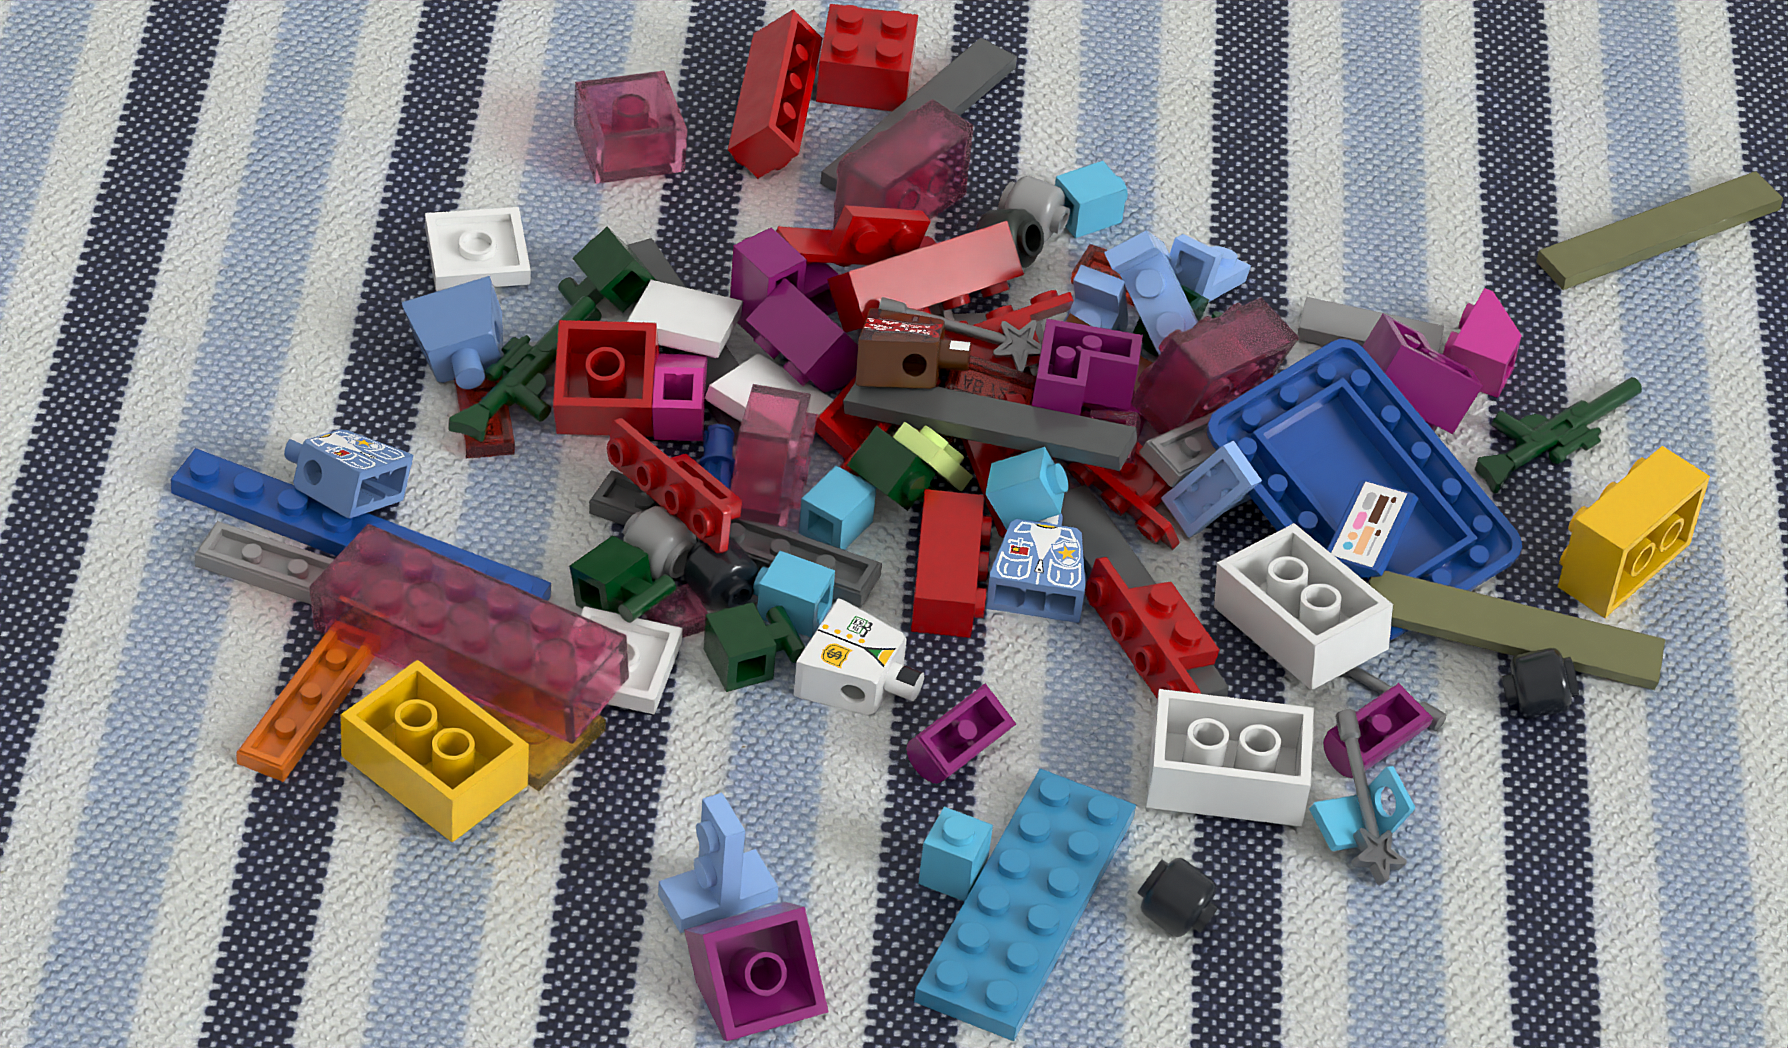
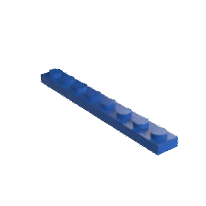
M197 448L193 450L170 479L171 493L526 629H529L551 597V582L369 513L349 519L297 490L292 484Z

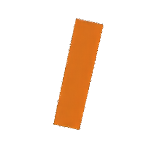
M338 616L236 752L237 764L284 782L384 645V633Z

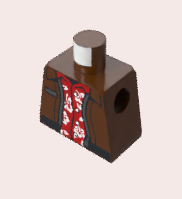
M870 308L858 340L856 386L936 387L941 369L969 370L971 342L944 340L945 321L942 319Z

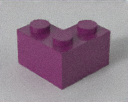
M772 227L733 245L730 298L743 301L741 316L737 324L752 338H755L759 332L746 319L784 278L792 283L827 316L837 311L827 278L839 274L827 263L812 262L806 265L807 259Z
M1382 313L1362 346L1434 432L1439 427L1453 434L1483 387L1473 370L1433 350L1421 332Z
M1047 318L1031 406L1079 416L1083 402L1097 404L1106 408L1115 407L1130 410L1143 335Z

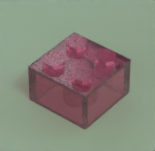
M664 70L575 82L574 126L595 184L685 172L687 128Z
M757 384L752 385L739 429L731 491L742 499L741 516L735 519L787 527L791 509H801V499L803 498L804 487L808 482L811 456H809L810 446L814 440L818 415L809 413L810 393Z

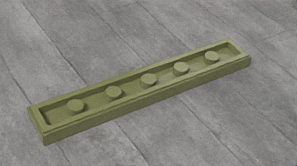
M1754 171L1539 250L1536 262L1562 290L1776 212L1781 208L1783 197Z
M1384 571L1383 575L1379 577H1369L1368 584L1393 604L1391 626L1512 656L1547 648H1556L1560 651L1563 658L1571 657L1575 671L1655 690L1659 683L1665 639L1389 571Z

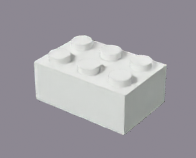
M1295 523L1217 562L1214 608L1310 690L1325 684L1389 649L1393 604Z
M1159 689L1151 736L1146 808L1302 826L1311 787L1314 708Z

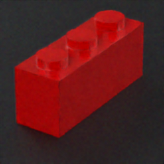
M925 489L911 632L971 638L973 619L984 617L986 588H978L977 581L986 582L989 552L980 551V545L989 546L992 516H983L984 495Z

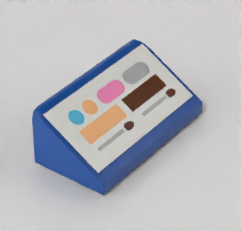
M1360 481L1327 551L1360 578L1382 576L1413 512L1418 497L1414 493L1376 482Z

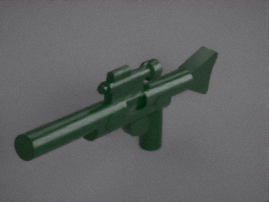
M582 296L559 320L585 321L595 311L596 305L591 298ZM559 320L534 346L529 345L531 339L528 335L520 339L512 337L501 349L504 355L495 364H491L484 372L486 378L492 382H496L503 375V370L508 373L478 404L450 416L448 430L468 435L482 442L485 440L489 419L504 404L512 406L514 403L539 422L544 421L550 415L552 408L541 399L547 384L542 374L556 361Z
M1631 377L1591 402L1587 403L1584 400H1580L1550 419L1543 415L1532 414L1517 420L1501 410L1495 416L1491 426L1516 441V447L1505 454L1479 457L1474 470L1485 479L1493 493H1498L1512 471L1555 445L1558 447L1549 452V459L1554 464H1560L1566 460L1569 454L1579 448H1583L1585 451L1589 450L1601 442V439L1598 437L1601 429L1599 427L1589 429L1587 426L1642 392L1640 382L1636 378Z

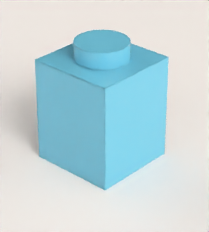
M1104 161L1056 176L1055 186L1062 189L1065 195L1064 206L1070 209L1069 219L1065 227L1074 238L1122 223L1124 206L1128 197L1127 188L1122 178L1116 176Z
M1042 447L991 463L985 494L1007 530L1010 522L1016 519L1037 522L1060 515L1064 492L1068 491V480L1063 467L1059 463L1055 464L1046 448Z
M835 466L801 499L799 534L845 550L873 522L876 487L867 483L861 477Z
M779 551L769 568L762 567L754 582L753 595L758 596L757 610L761 618L768 622L766 613L775 606H782L796 631L812 638L832 606L835 570Z
M943 807L923 843L918 884L965 902L988 861L993 825Z

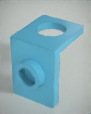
M1388 766L1368 786L1380 836L1387 830H1390L1393 834L1415 810V805L1394 766ZM1385 787L1391 789L1396 800V808L1392 816H1389L1384 811L1381 804V793ZM1357 795L1314 802L1309 810L1330 850L1338 851L1358 847L1353 834L1360 828H1364Z

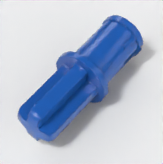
M724 424L710 425L708 431L705 430L703 432L704 456L698 464L731 490V479L737 473V463L733 458L735 434L729 426Z

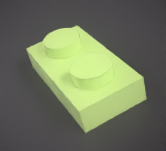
M904 422L893 436L895 440L920 457L937 471L936 474L962 492L973 476L960 465L965 457L928 426L925 425L919 432Z

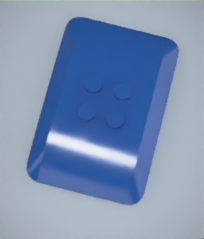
M1349 339L1332 341L1219 408L1211 415L1207 425V436L1211 444L1217 451L1229 442L1234 441L1262 480L1248 492V495L1277 532L1295 523L1327 550L1359 482L1372 481L1414 493L1418 497V501L1385 571L1472 591L1511 566L1520 555L1522 540L1517 530L1368 352L1357 342ZM1364 577L1361 579L1368 583L1369 577ZM1391 626L1390 640L1399 637L1408 630Z

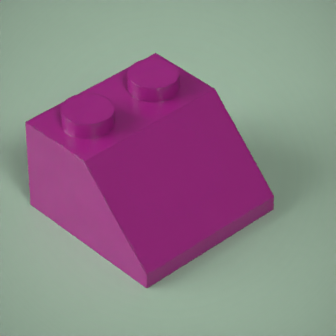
M786 278L780 282L746 319L759 332L753 341L771 358L775 359L780 353L787 358L788 361L783 368L803 387L810 380L825 393L846 386L857 373L858 345Z
M782 902L684 929L696 983L724 1041L734 1040L829 1012L805 906Z

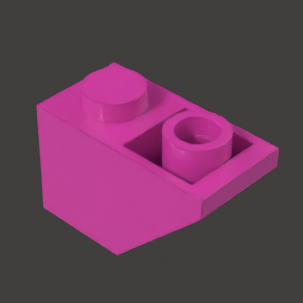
M1484 288L1475 305L1467 303L1459 322L1458 329L1461 331L1459 333L1454 331L1450 333L1443 355L1473 370L1483 386L1480 392L1498 398L1514 369L1522 335L1495 293Z
M693 354L658 355L654 371L652 403L654 440L703 441L707 356Z

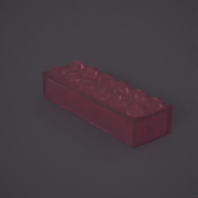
M369 523L309 586L315 630L324 634L328 630L336 632L337 640L358 649L361 645H364L371 650V655L402 669L419 660L466 697L571 744L576 741L629 678L627 635Z

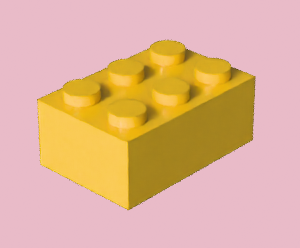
M1664 446L1657 449L1647 459L1644 457L1639 458L1633 464L1627 476L1618 483L1615 481L1609 483L1595 503L1589 508L1582 506L1572 517L1568 530L1572 532L1569 545L1562 553L1559 564L1563 567L1557 587L1603 618H1606L1691 544L1710 476Z
M419 660L410 664L341 714V756L450 842H454L528 786L529 744Z

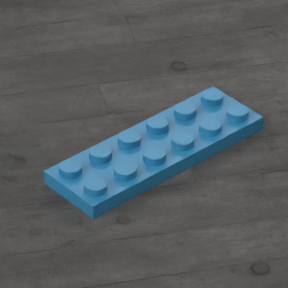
M1040 768L917 985L914 1002L1015 1041L1134 819L1136 804Z

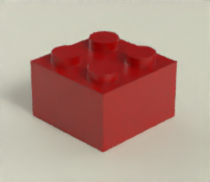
M830 4L819 60L816 102L891 112L908 99L914 62L919 15L902 13L895 10L886 11L854 5Z
M559 320L553 397L557 434L610 435L611 421L622 418L643 436L654 437L652 403L655 364L659 355L657 323Z

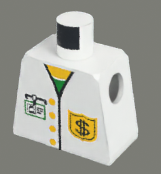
M838 598L796 662L794 696L871 715L876 713L889 692L914 701L923 685L924 673L904 665L906 637L902 632Z

